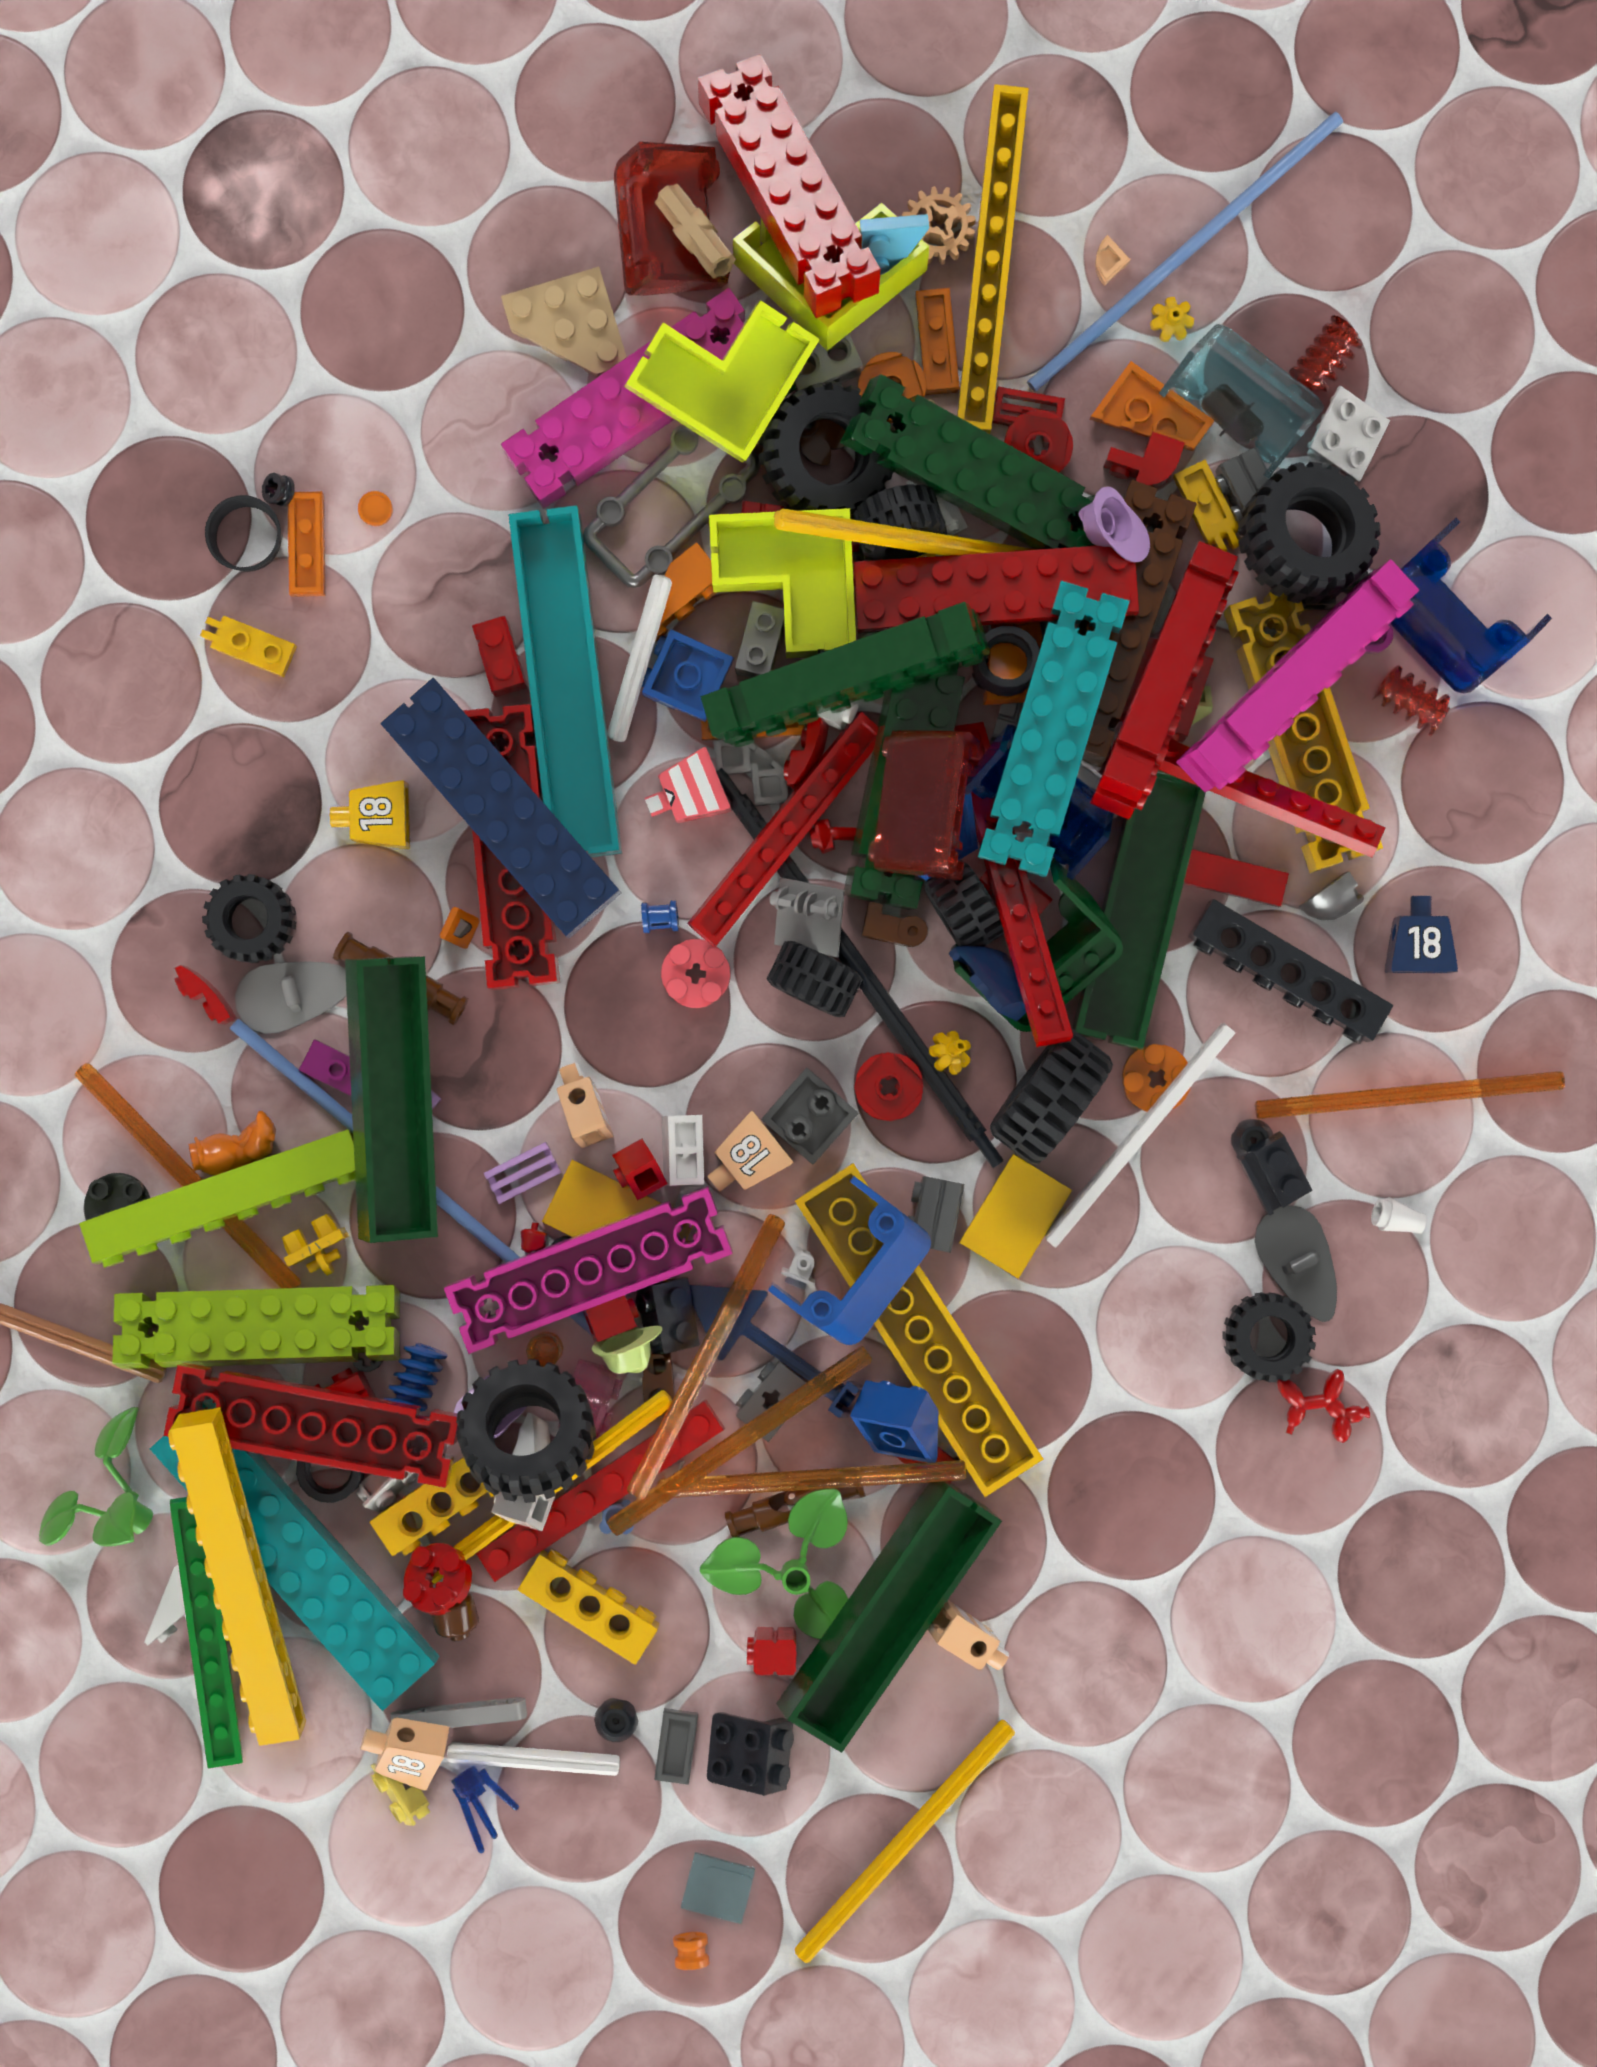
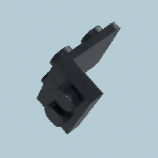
M724 1712L715 1713L712 1717L707 1765L708 1781L763 1796L787 1790L791 1774L789 1768L790 1750L794 1742L793 1723L783 1717L763 1722Z

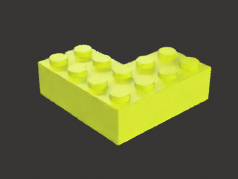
M880 203L860 220L897 216L883 203ZM762 219L761 242L760 225L756 221L733 239V256L736 258L733 264L795 322L819 338L818 343L828 351L927 271L929 245L921 239L907 258L901 260L885 274L880 275L878 294L853 303L851 297L841 300V309L815 318L804 298V283L797 285ZM860 220L855 223L856 226L858 227L859 231H860Z
M761 300L755 305L723 360L717 358L663 322L644 352L650 358L647 359L643 356L639 360L624 387L735 459L744 462L748 459L820 339L795 322H792L786 330H783L780 326L784 324L787 317Z
M850 508L802 511L850 519ZM775 512L709 515L713 592L783 589L786 659L808 658L817 655L818 650H824L825 652L856 641L852 541L778 530L774 526Z

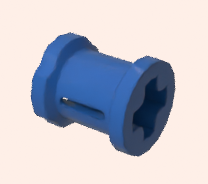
M671 900L670 904L649 906L647 903H641L644 933H650L654 929L666 928L679 931L676 900Z

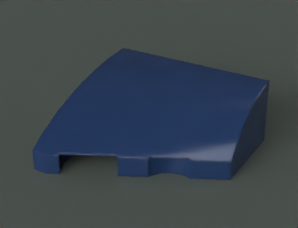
M982 946L954 947L949 952L950 957L954 961L968 966L973 974L969 978L970 981L984 994L987 1001L998 1013L1015 1021H1018L1026 1013L1014 966L1006 953Z

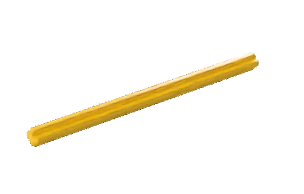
M781 509L774 514V526L778 530L943 556L1036 550L790 509Z
M661 1390L594 1440L595 1450L592 1459L585 1460L586 1470L673 1405L669 1394ZM574 1474L572 1480L576 1479L578 1476ZM562 1486L554 1490L555 1494L562 1489ZM495 1515L453 1547L461 1550L465 1560H468L516 1523L509 1522ZM439 1571L433 1576V1585L443 1578Z
M1002 1719L993 1727L795 1947V1954L805 1963H809L1008 1743L1015 1735L1014 1728L1008 1722Z

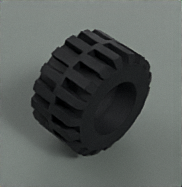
M907 484L885 489L867 498L853 513L852 520L947 535V528L936 494L931 488H926L924 485ZM860 543L866 561L916 558L927 554Z
M960 859L924 881L925 891L929 900L959 947H985L1004 935L999 911L969 864Z
M252 874L247 876L235 875L230 881L225 879L220 882L221 887L218 890L213 888L209 893L212 896L210 902L205 901L203 907L207 909V914L202 916V923L207 925V930L204 932L206 937L212 940L213 943L211 945L216 950L221 951L222 955L228 958L249 963H259L262 960L269 961L273 959L274 954H281L285 950L283 946L286 942H291L293 936L290 934L292 929L296 930L297 922L293 921V915H296L295 907L291 906L290 901L292 900L288 894L282 891L283 888L268 879ZM248 899L261 901L266 907L268 914L265 929L253 939L239 937L232 925V916L236 907Z
M784 941L766 978L770 985L835 1017L846 1016L863 981L859 973L850 967L795 941Z
M1260 1292L1254 1293L1255 1296L1252 1297L1246 1296L1241 1299V1304L1232 1307L1230 1318L1226 1317L1224 1322L1227 1326L1226 1331H1222V1339L1226 1342L1224 1348L1226 1354L1231 1357V1362L1242 1372L1260 1381L1276 1382L1279 1379L1285 1381L1291 1379L1290 1375L1293 1373L1298 1375L1303 1370L1301 1366L1305 1362H1310L1312 1357L1309 1356L1311 1349L1315 1350L1316 1342L1313 1341V1335H1316L1315 1327L1310 1324L1311 1317L1308 1313L1304 1312L1303 1307L1299 1303L1277 1293ZM1267 1316L1279 1318L1284 1322L1287 1329V1342L1284 1348L1272 1357L1258 1355L1253 1351L1250 1343L1252 1328L1260 1319Z

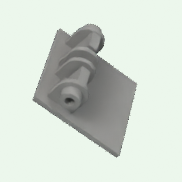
M780 878L778 892L773 891L770 896V904L775 905L777 909L774 944L782 946L784 941H795L824 955L839 957L845 890Z

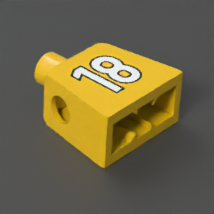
M398 780L350 790L349 806L330 807L331 827H350V839L352 841L399 849H410L409 784L406 781Z

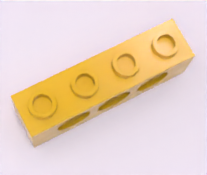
M464 1457L453 1463L450 1481L446 1488L422 1484L369 1521L392 1557L400 1551L404 1556L408 1555L422 1545L419 1538L428 1532H431L434 1537L451 1525L448 1521L450 1517L458 1512L463 1517L479 1506L477 1499L488 1491L484 1483H481L480 1487L474 1490L465 1486L463 1476L471 1471L467 1467ZM437 1492H445L451 1497L452 1504L450 1508L441 1509L436 1505L434 1497ZM411 1511L420 1514L423 1520L422 1527L417 1529L411 1528L406 1522V1514Z
M552 1549L549 1553L545 1550L541 1551L517 1590L636 1665L659 1628L660 1623L655 1621L657 1616L641 1605L636 1609L625 1602L627 1597L613 1587H609L606 1590L596 1583L598 1578L583 1568L576 1571L567 1565L568 1559L559 1552ZM557 1577L566 1578L571 1586L570 1591L567 1593L556 1592L552 1586V1580ZM586 1596L596 1597L600 1603V1608L595 1612L586 1611L581 1604L582 1598ZM618 1614L624 1615L628 1618L630 1626L622 1631L616 1630L611 1624V1618Z

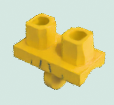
M325 1214L311 1222L319 1238L318 1240L308 1244L301 1229H297L282 1237L288 1256L284 1257L288 1267L315 1255L316 1259L306 1264L310 1273L320 1268L327 1276L334 1273L332 1262L341 1258V1254L337 1248L328 1253L324 1249L349 1237L345 1227L339 1228L331 1215Z

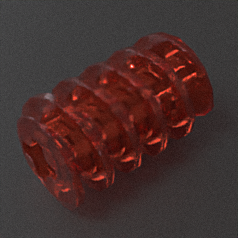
M1331 316V323L1325 324L1322 328L1323 334L1316 335L1313 341L1314 345H1309L1306 348V356H1301L1297 359L1298 367L1294 366L1289 370L1293 380L1308 391L1314 392L1319 389L1323 392H1328L1330 389L1324 380L1327 378L1331 381H1337L1338 379L1333 368L1345 370L1347 367L1341 358L1345 357L1353 360L1355 354L1350 347L1353 346L1358 349L1363 347L1357 331L1339 316Z
M1400 665L1395 666L1385 676L1372 700L1380 694L1383 695L1381 707L1384 708L1393 701L1395 703L1393 714L1396 715L1403 709H1406L1404 721L1408 722L1415 716L1419 717L1416 728L1421 729L1429 723L1428 735L1432 736L1450 709V706L1448 707L1450 696L1444 694L1436 699L1438 688L1434 686L1425 692V680H1419L1413 685L1414 674L1409 672L1401 678L1403 668Z

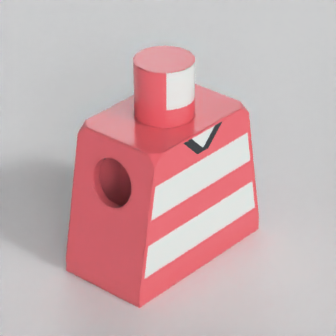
M706 747L699 749L659 774L658 778L663 791L645 797L652 817L672 810L677 823L731 812V807Z

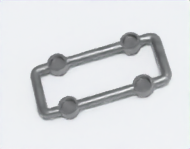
M684 425L677 426L671 433V444L616 498L606 497L598 503L597 516L584 529L583 539L585 544L628 587H641L654 575H665L669 564L673 561L672 557L709 522V515H716L727 503L734 504L743 500L746 495V485L757 475L760 469L758 456L753 450L748 459L744 461L747 465L738 474L731 473L725 475L720 480L719 493L665 546L650 548L645 555L646 564L636 574H633L601 542L597 534L606 526L614 527L619 525L625 516L624 508L679 454L688 455L696 450L699 435Z

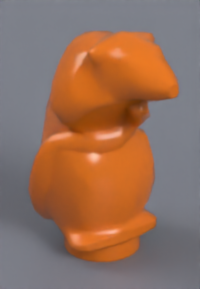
M258 1111L255 1121L251 1122L239 1136L219 1133L206 1137L202 1141L194 1137L195 1143L188 1144L193 1170H201V1172L215 1176L265 1158L273 1149V1141L276 1135L274 1123L265 1112Z

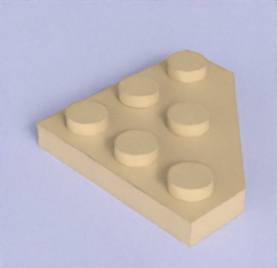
M599 267L501 296L512 333L536 343L542 349L565 361H570L595 377H599L627 357Z

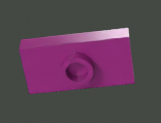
M314 1039L299 1071L351 1096L350 1057Z

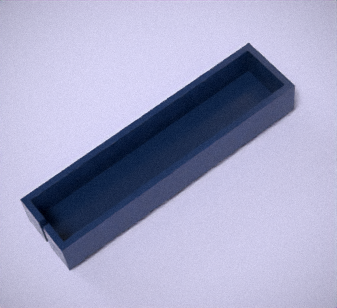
M433 677L410 697L414 703L413 705L408 707L403 703L380 724L562 933L570 939L622 892Z

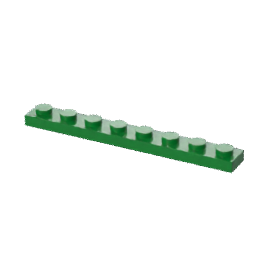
M187 1497L170 1499V1511L207 1768L243 1763V1753L227 1641L224 1639L222 1631L221 1609H216L213 1593L215 1587L212 1578H208L205 1572L206 1555L203 1546H199L196 1540L197 1523L194 1514L191 1515L188 1511Z

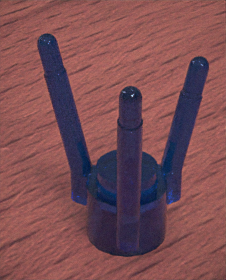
M475 1765L454 1777L451 1782L455 1787L452 1791L459 1800L478 1852L482 1854L485 1849L468 1803L472 1802L492 1839H496L498 1834L478 1799L480 1795L486 1792L483 1785L486 1784L513 1810L517 1811L519 1805L490 1778L485 1768L478 1772Z

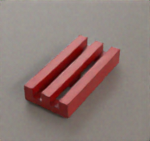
M997 387L992 423L1010 426L1017 418L1000 414V411L1024 414L1030 410L1038 409L1002 402L1003 397L1057 407L1056 412H1051L1057 414L1062 419L1065 398Z

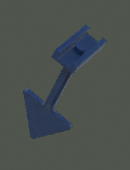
M690 1285L694 1309L719 1361H723L727 1357L739 1337L744 1335L823 1391L822 1395L832 1401L828 1411L838 1418L849 1417L851 1411L847 1408L851 1406L856 1398L853 1394H860L863 1387L857 1381H847L846 1384H843L835 1377L829 1378L752 1324V1318L768 1296L767 1291Z

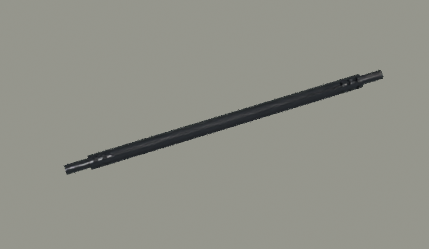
M720 768L716 773L726 796L731 801L730 807L755 840L767 825V822L747 794L742 795L730 776L723 768ZM790 855L777 870L781 878L810 883ZM841 927L839 960L842 964L859 973L863 979L860 985L862 992L910 1059L917 1065L922 1076L970 1142L974 1141L992 1168L996 1167L1004 1159L984 1133L987 1131L945 1071L940 1072L934 1067L935 1057L929 1054L928 1047Z

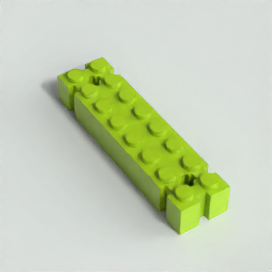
M395 1285L366 1286V1294L359 1295L352 1286L156 1292V1301H152L151 1298L143 1293L114 1294V1322L122 1326V1335H113L112 1364L121 1369L150 1368V1359H155V1363L164 1368L177 1367V1365L182 1363L200 1366L358 1362V1353H366V1356L371 1361L399 1360L400 1332L395 1327H391V1319H400V1291ZM361 1317H365L369 1324L368 1326L363 1325L365 1329L360 1331L355 1324L357 1321L360 1322L359 1319ZM155 1324L159 1329L157 1333L153 1331L154 1336L151 1337L147 1334L148 1329L152 1328V1325Z

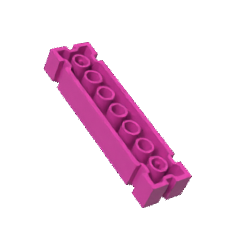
M727 288L706 303L707 313L700 318L694 311L671 327L721 360H723L745 322V310L730 288ZM719 336L721 338L726 337L727 343L722 345L720 341L715 342V338ZM650 342L535 420L537 430L528 435L524 429H521L501 443L505 455L521 476L528 471L529 475L524 479L543 510L566 494L563 485L572 479L577 486L675 420L624 387L639 360L643 356L647 359L650 358L644 354ZM549 452L553 455L555 454L556 460L551 462L549 459H545V455Z
M1391 559L1382 564L1377 570L1375 569L1367 574L1250 688L1205 735L1194 743L1176 763L1204 792L1215 786L1220 790L1226 784L1233 783L1245 772L1246 769L1243 766L1252 759L1256 760L1270 747L1268 742L1276 735L1280 736L1295 722L1292 718L1312 706L1319 698L1317 694L1324 688H1329L1342 676L1341 670L1348 664L1352 665L1367 651L1365 647L1370 642H1375L1389 630L1390 626L1388 624L1396 617L1400 618L1414 605L1410 599L1419 589Z
M709 1186L683 1195L681 1199L684 1205L672 1209L670 1201L490 1268L483 1273L486 1280L477 1283L475 1275L448 1284L444 1287V1291L453 1315L462 1312L466 1323L459 1327L468 1354L496 1344L499 1340L498 1333L505 1331L508 1339L692 1270L694 1268L693 1259L703 1256L706 1264L733 1254L724 1225L715 1228L711 1217L718 1215V1210ZM690 1223L689 1227L694 1225L697 1228L691 1241H686V1236L682 1239L678 1234L682 1231V1224ZM487 1298H492V1302L495 1300L498 1302L499 1307L495 1311L496 1315H490L491 1310L486 1313L483 1309V1306L487 1303Z

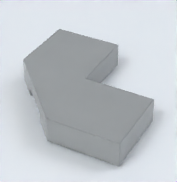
M723 740L713 741L716 771L723 768L728 775L752 774L755 807L782 804L788 799L787 781L784 780V766L762 750L756 743L753 742L743 747H735L734 744L730 745Z

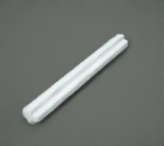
M654 575L607 732L608 737L614 741L624 742L627 738L672 586V581L666 576Z
M451 1742L447 1750V1760L450 1763L612 1776L618 1775L620 1768V1757L611 1754Z

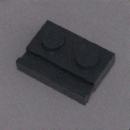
M1280 1131L1251 1147V1151L1243 1156L1241 1154L1236 1156L1262 1207L1269 1216L1274 1214L1273 1211L1281 1206L1284 1208L1313 1191L1285 1135Z

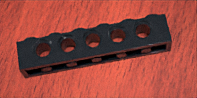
M1215 899L1208 902L1188 936L1195 941L1193 946L1209 956L1213 952L1225 958L1223 964L1237 973H1241L1242 970L1247 971L1255 976L1252 981L1268 991H1271L1274 987L1284 993L1282 998L1284 1001L1299 1009L1302 1005L1314 1011L1313 1018L1327 1026L1335 1023L1344 1029L1342 1035L1358 1044H1361L1362 1040L1371 1042L1375 1039L1394 1006ZM1224 929L1232 930L1237 936V943L1233 948H1228L1221 942V933ZM1254 947H1261L1267 954V960L1262 966L1256 965L1251 960V951ZM1285 964L1293 966L1296 970L1297 976L1293 983H1287L1281 977V969ZM1315 982L1322 983L1326 988V996L1322 1001L1315 1000L1311 995V986ZM1346 999L1352 1001L1356 1006V1013L1351 1019L1344 1017L1341 1013V1004Z

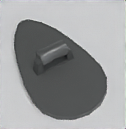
M1287 1205L1284 1208L1281 1206L1273 1211L1274 1214L1270 1216L1265 1214L1256 1227L1254 1242L1258 1256L1268 1273L1291 1300L1299 1303L1303 1307L1304 1312L1308 1313L1309 1316L1321 1322L1330 1321L1334 1316L1337 1303V1283L1329 1245L1321 1224L1312 1213L1298 1206Z

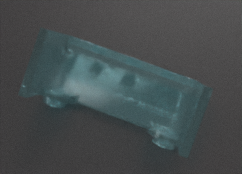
M1221 324L1214 325L1188 352L1159 392L1160 395L1165 397L1175 387L1176 392L1186 400H1200L1205 396L1258 437L1255 441V447L1262 460L1271 464L1263 474L1268 479L1324 410V404L1313 392L1232 329Z

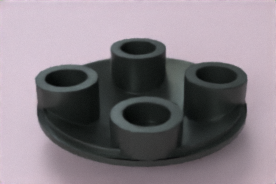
M111 1173L91 1182L88 1187L83 1206L85 1220L149 1199V1192L140 1180L129 1174Z

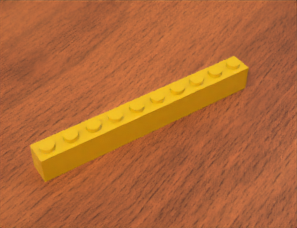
M994 84L991 100L957 409L958 417L989 434L992 428L1029 88Z
M221 1408L179 1414L169 1430V1444L171 1449L176 1450L178 1455V1476L181 1482H185L188 1491L187 1508L191 1515L194 1514L197 1523L196 1540L199 1546H203L206 1555L205 1572L208 1578H212L215 1587L213 1593L216 1609H221L223 1636L226 1641H230L232 1648L231 1664L233 1670L239 1673L241 1680L240 1696L243 1703L247 1702L250 1731L256 1734L259 1746L300 1740L306 1724V1718Z

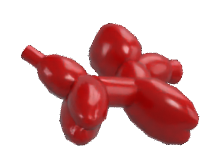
M1339 1369L1329 1374L1325 1380L1323 1394L1304 1397L1299 1387L1289 1379L1285 1381L1279 1379L1277 1381L1282 1397L1291 1404L1287 1412V1422L1289 1425L1285 1432L1290 1435L1293 1434L1294 1428L1304 1420L1306 1410L1326 1408L1329 1415L1335 1418L1332 1424L1333 1437L1338 1442L1344 1443L1351 1436V1423H1358L1364 1417L1370 1418V1410L1368 1406L1363 1409L1355 1405L1345 1408L1344 1404L1338 1399L1345 1382L1344 1373Z

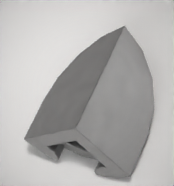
M1348 871L1300 905L1299 908L1310 917L1319 920H1335L1346 915L1364 901V897L1356 891L1355 887L1358 884Z

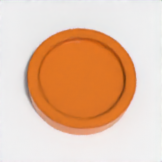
M371 491L364 494L359 500L358 513L366 524L381 526L390 520L393 506L387 495L379 491Z

